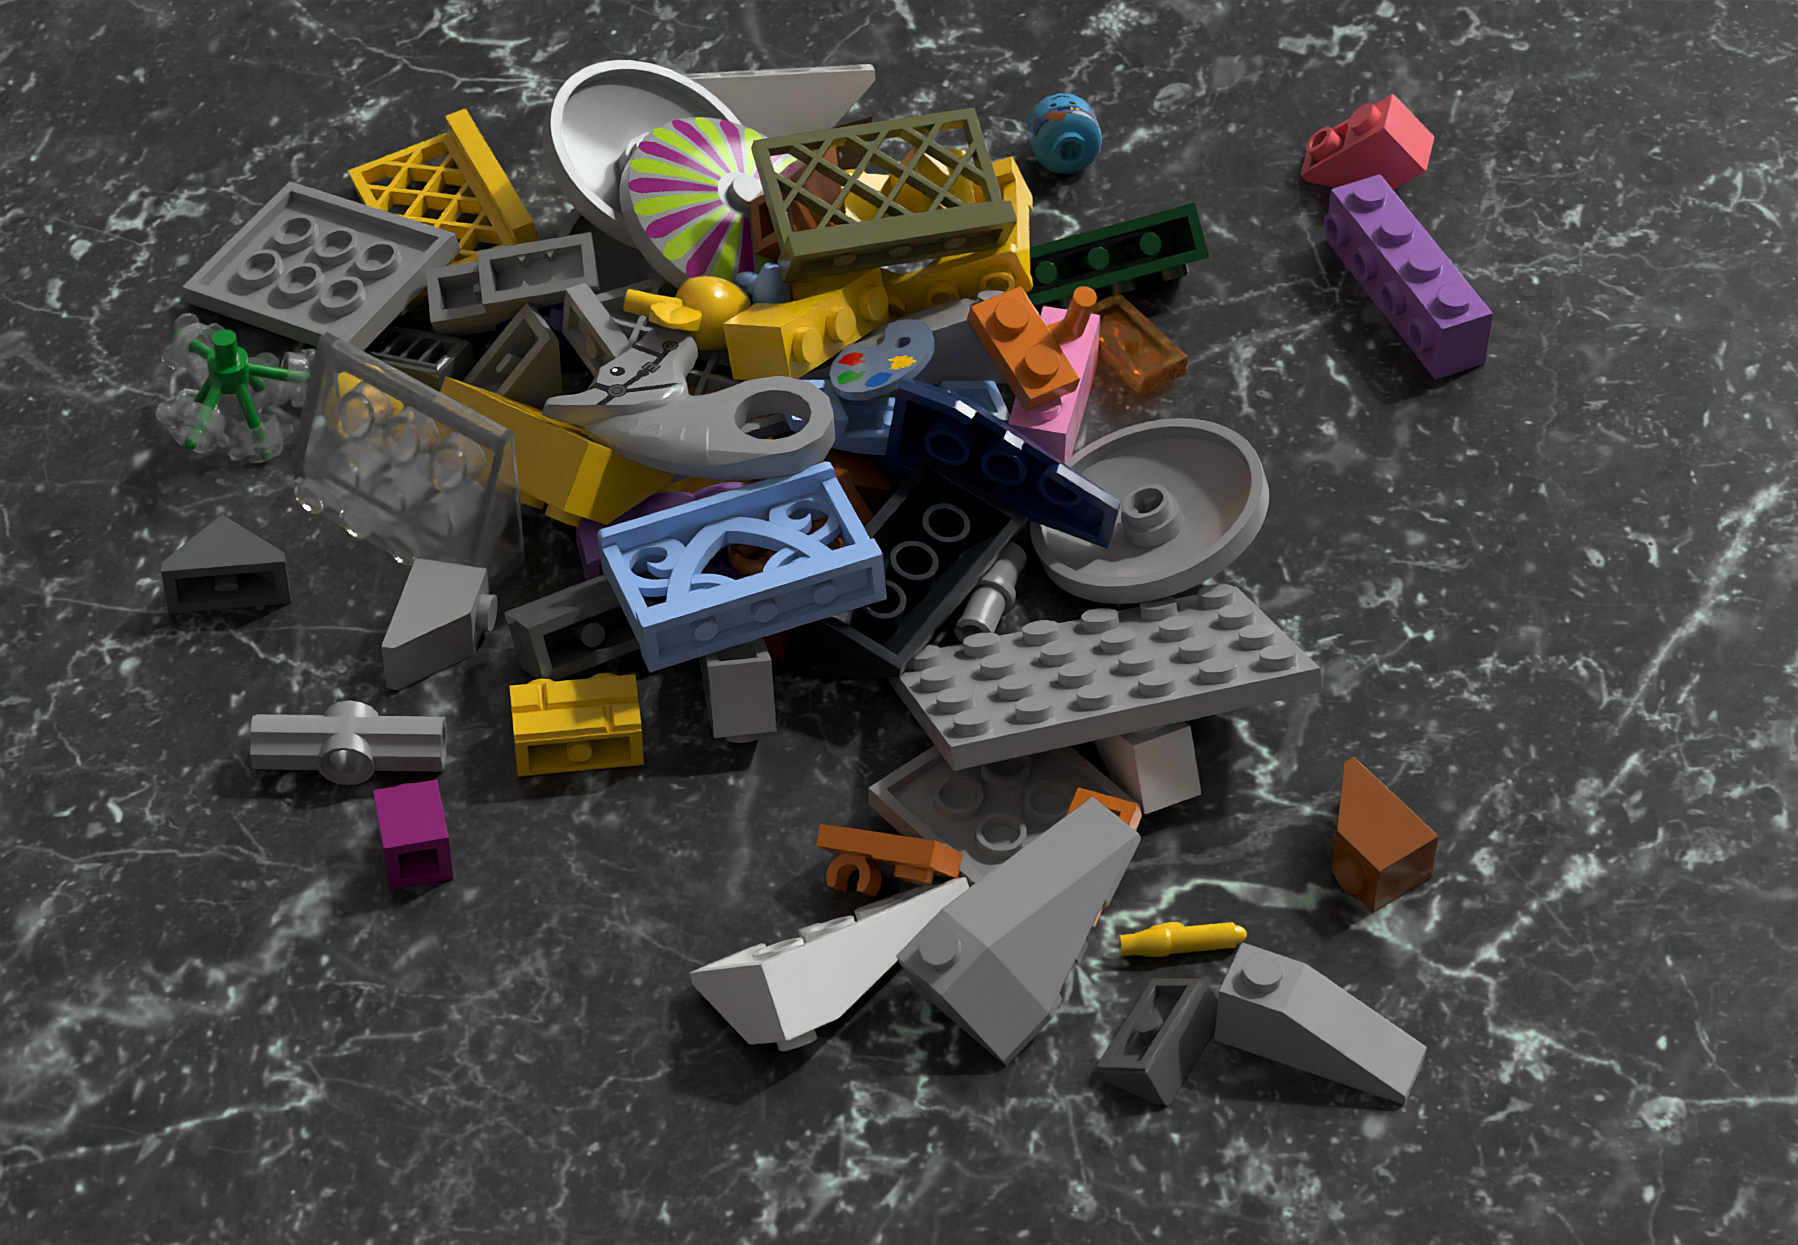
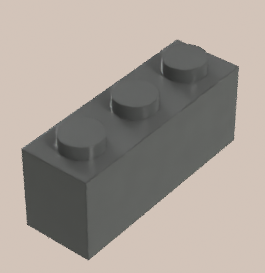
M649 571L636 574L639 577L650 580L668 579L654 576ZM604 574L504 612L521 669L535 679L544 678L558 681L641 648L613 588ZM642 596L647 607L666 602V596Z

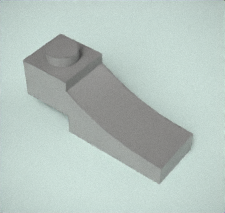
M591 232L477 251L478 261L426 269L431 324L437 334L453 337L495 331L498 324L514 318L526 302L534 305L537 309L564 302L566 288L587 283L595 295L601 293L596 243Z

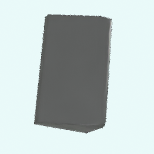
M1152 978L1093 1071L1097 1079L1154 1104L1170 1105L1215 1032L1218 1000L1206 979Z

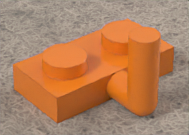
M1021 286L970 307L967 316L969 324L1025 411L1076 391L1081 378L1060 346L1074 341L1084 334L1097 300V295L1093 289L1086 286L1078 287L1074 291L1064 319L1046 326Z

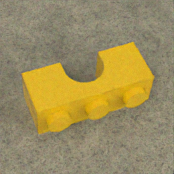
M881 268L791 281L794 301L775 304L755 303L724 322L723 328L733 379L753 380L774 376L799 379L842 351L844 347L853 344L881 324L890 320L888 314V295L883 285Z

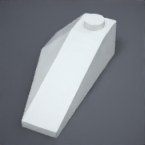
M966 877L934 881L931 886L920 885L854 910L857 918L856 922L853 916H846L822 924L816 923L799 929V938L788 939L767 947L761 943L689 973L693 986L749 1044L776 1042L779 1051H786L806 1045L817 1039L815 1028L838 1019L898 960L896 955L943 907L969 889Z

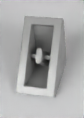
M526 302L462 382L541 409L548 398L563 396L559 340L537 308Z

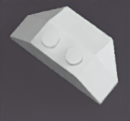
M871 64L682 74L716 96L743 126L753 129L768 138L833 128L875 82V69Z

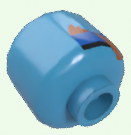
M1058 93L1046 97L1035 105L1029 115L1027 124L1029 141L1035 158L1045 169L1056 174L1070 175L1084 170L1094 162L1100 152L1102 135L1094 111L1084 99L1073 94Z

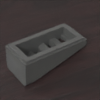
M390 324L355 360L347 358L348 365L354 368L367 367L377 370L393 385L433 403L437 401L445 377L462 382L475 366L473 345L470 342L453 336ZM384 344L388 345L381 353H377ZM398 351L403 352L399 357L394 356Z

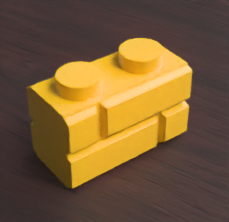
M599 673L589 679L556 682L543 678L533 680L524 685L510 686L518 777L644 765L636 674L617 676L612 673Z

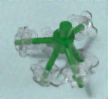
M191 313L180 315L174 323L176 332L172 337L171 343L162 350V361L170 368L181 366L188 369L195 378L208 377L199 391L184 389L177 393L171 404L160 403L155 410L157 419L168 428L175 441L188 450L204 454L207 451H214L215 446L218 445L227 447L230 438L223 433L227 420L219 413L217 403L222 394H234L239 402L238 412L245 420L232 429L237 447L229 451L230 458L232 460H239L248 456L251 463L269 461L271 458L279 455L283 451V440L294 432L291 424L280 425L276 414H261V411L274 403L281 405L288 400H292L293 407H307L310 397L317 398L320 388L324 383L322 363L315 362V350L302 349L300 354L286 352L281 367L278 368L279 360L271 353L265 352L259 354L257 358H248L247 352L237 346L236 334L233 331L224 330L222 326L216 323L210 325L200 323L197 317Z

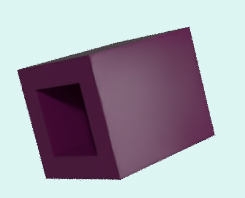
M437 780L413 784L406 783L395 787L373 790L378 832L389 890L454 879L449 836Z

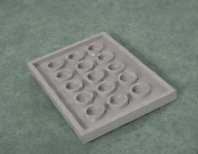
M1212 584L1199 589L1197 595L1178 599L1168 596L1141 602L1139 607L1120 611L1110 608L1092 609L1083 613L1081 619L1063 623L1050 620L1035 621L1026 624L1020 632L1001 636L995 633H977L966 637L963 643L943 648L925 645L899 677L888 678L890 685L954 771L1322 692L1320 667L1237 586L1233 587L1228 584Z

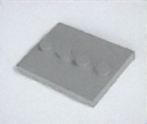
M289 181L182 288L189 303L355 360L427 286L426 269L446 266L461 251V248L453 232Z

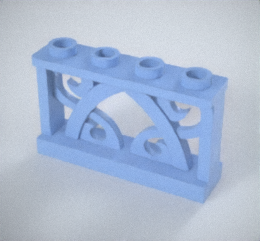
M828 461L813 465L799 474L769 478L599 530L597 533L603 573L607 581L610 582L635 634L649 672L887 599L883 554L875 539L869 538L838 482L833 466ZM826 516L829 517L821 529L809 536L806 535L811 529V521ZM839 535L845 547L832 551L826 545ZM734 544L753 545L777 552L766 563L763 572L739 580L718 574H701L707 563L721 548ZM649 571L654 576L668 579L650 580L639 577L636 574ZM642 596H666V602L647 607Z

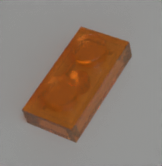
M1119 292L1095 303L1091 314L1100 315L1098 356L1140 396L1187 374L1188 356Z

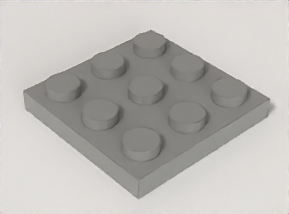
M934 745L868 788V804L903 836L935 840L962 853L958 878L966 877L969 888L1066 817L1078 787L1129 802H1137L1071 746L954 771Z

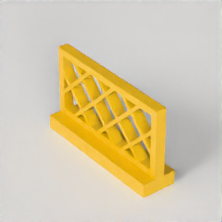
M466 108L445 116L450 132L348 170L351 183L364 205L389 212L394 204L410 206L404 215L399 216L455 233L456 238L461 239L459 242L461 251L446 266L478 261L477 252L473 251L478 242L500 244L493 247L499 248L539 241L533 219ZM446 154L448 155L440 167L424 165L425 162ZM386 177L394 178L388 187L370 185V183ZM412 180L428 182L422 191L406 189ZM446 184L462 186L456 195L440 193ZM428 208L444 210L438 220L422 218ZM462 213L478 215L473 224L456 222ZM427 286L415 297V300L428 295Z

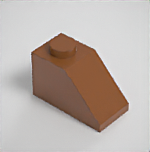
M1352 757L1344 762L1332 873L1345 892L1350 895H1356L1374 913L1432 878L1439 836L1360 761Z

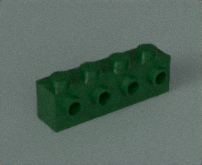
M1195 203L1030 247V275L1033 280V288L1031 291L1025 292L1034 306L1051 301L1053 308L1066 309L1069 307L1074 291L1078 287L1086 286L1091 289L1103 287L1105 297L1138 289L1136 278L1154 273L1157 283L1189 275L1187 263L1209 258Z

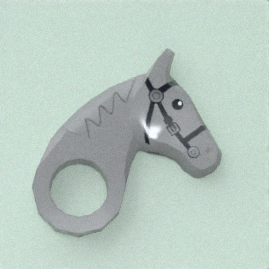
M657 327L649 331L627 352L602 366L585 392L548 398L542 412L543 416L582 426L589 438L600 445L615 450L618 455L626 459L673 474L709 480L736 481L778 478L799 474L823 461L835 442L834 416L830 398L809 381L785 376H774L748 380L711 394L689 395L685 378L697 360V345L687 331ZM774 413L790 414L807 423L800 432L775 440L757 439L740 430L747 422L759 416Z

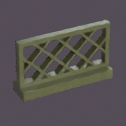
M975 108L758 139L753 141L751 147L781 251L777 263L783 283L988 250L1005 245L1017 223L1011 200L1003 201ZM963 128L969 148L962 158L933 141L939 131ZM922 133H929L927 137L922 135ZM900 137L918 148V151L907 167L878 150L885 139ZM874 141L872 145L868 144L867 142ZM844 145L864 158L854 173L850 175L823 158L830 147ZM819 149L817 153H814V152L811 151V150ZM925 153L954 170L943 188L914 172V169ZM790 154L808 165V167L795 184L774 171L770 156ZM971 157L975 166L968 163ZM870 162L899 179L887 197L858 180ZM815 170L844 187L832 206L803 189ZM962 175L982 188L986 202L968 205L950 194L949 191L958 177ZM905 183L934 200L928 211L912 213L894 202ZM850 191L879 209L872 220L857 222L838 210ZM781 192L788 195L784 202ZM794 200L824 217L816 229L792 232L787 211ZM940 205L946 207L945 209H938ZM885 213H887L888 215L892 216V217L883 218V216L885 215ZM830 222L836 225L827 227Z

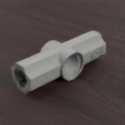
M350 700L331 705L324 715L256 714V716H252L250 729L252 769L319 770L320 774L327 780L341 785L361 784L369 780L374 771L443 772L445 770L447 754L446 718L379 716L371 706Z

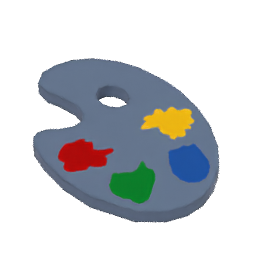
M897 320L886 326L885 337L881 344L874 347H866L853 343L844 347L832 363L829 373L835 394L843 399L856 401L896 393L901 379H913L931 360L935 348L931 328L926 323L918 320Z

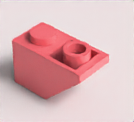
M1391 94L1375 104L1366 103L1362 105L1349 119L1335 127H1324L1317 131L1306 145L1307 152L1300 176L1307 183L1340 187L1380 174L1394 190L1426 172L1434 136L1394 94Z

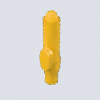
M1167 922L1154 925L1149 929L1134 934L1118 935V949L1121 957L1132 955L1166 957L1177 953L1236 948L1237 944L1242 943L1247 937V932L1241 926H1236L1234 922L1186 927L1179 922Z

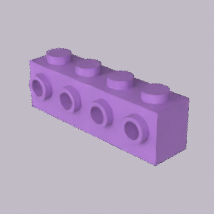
M1379 174L1331 189L1329 211L1324 218L1325 240L1433 378L1437 380L1485 364L1493 317L1492 311L1384 178Z

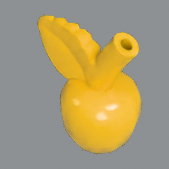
M698 276L686 280L677 290L675 298L628 289L624 301V312L649 317V322L664 328L687 331L695 341L697 350L727 349L723 323L752 305L747 293L732 282L717 277Z

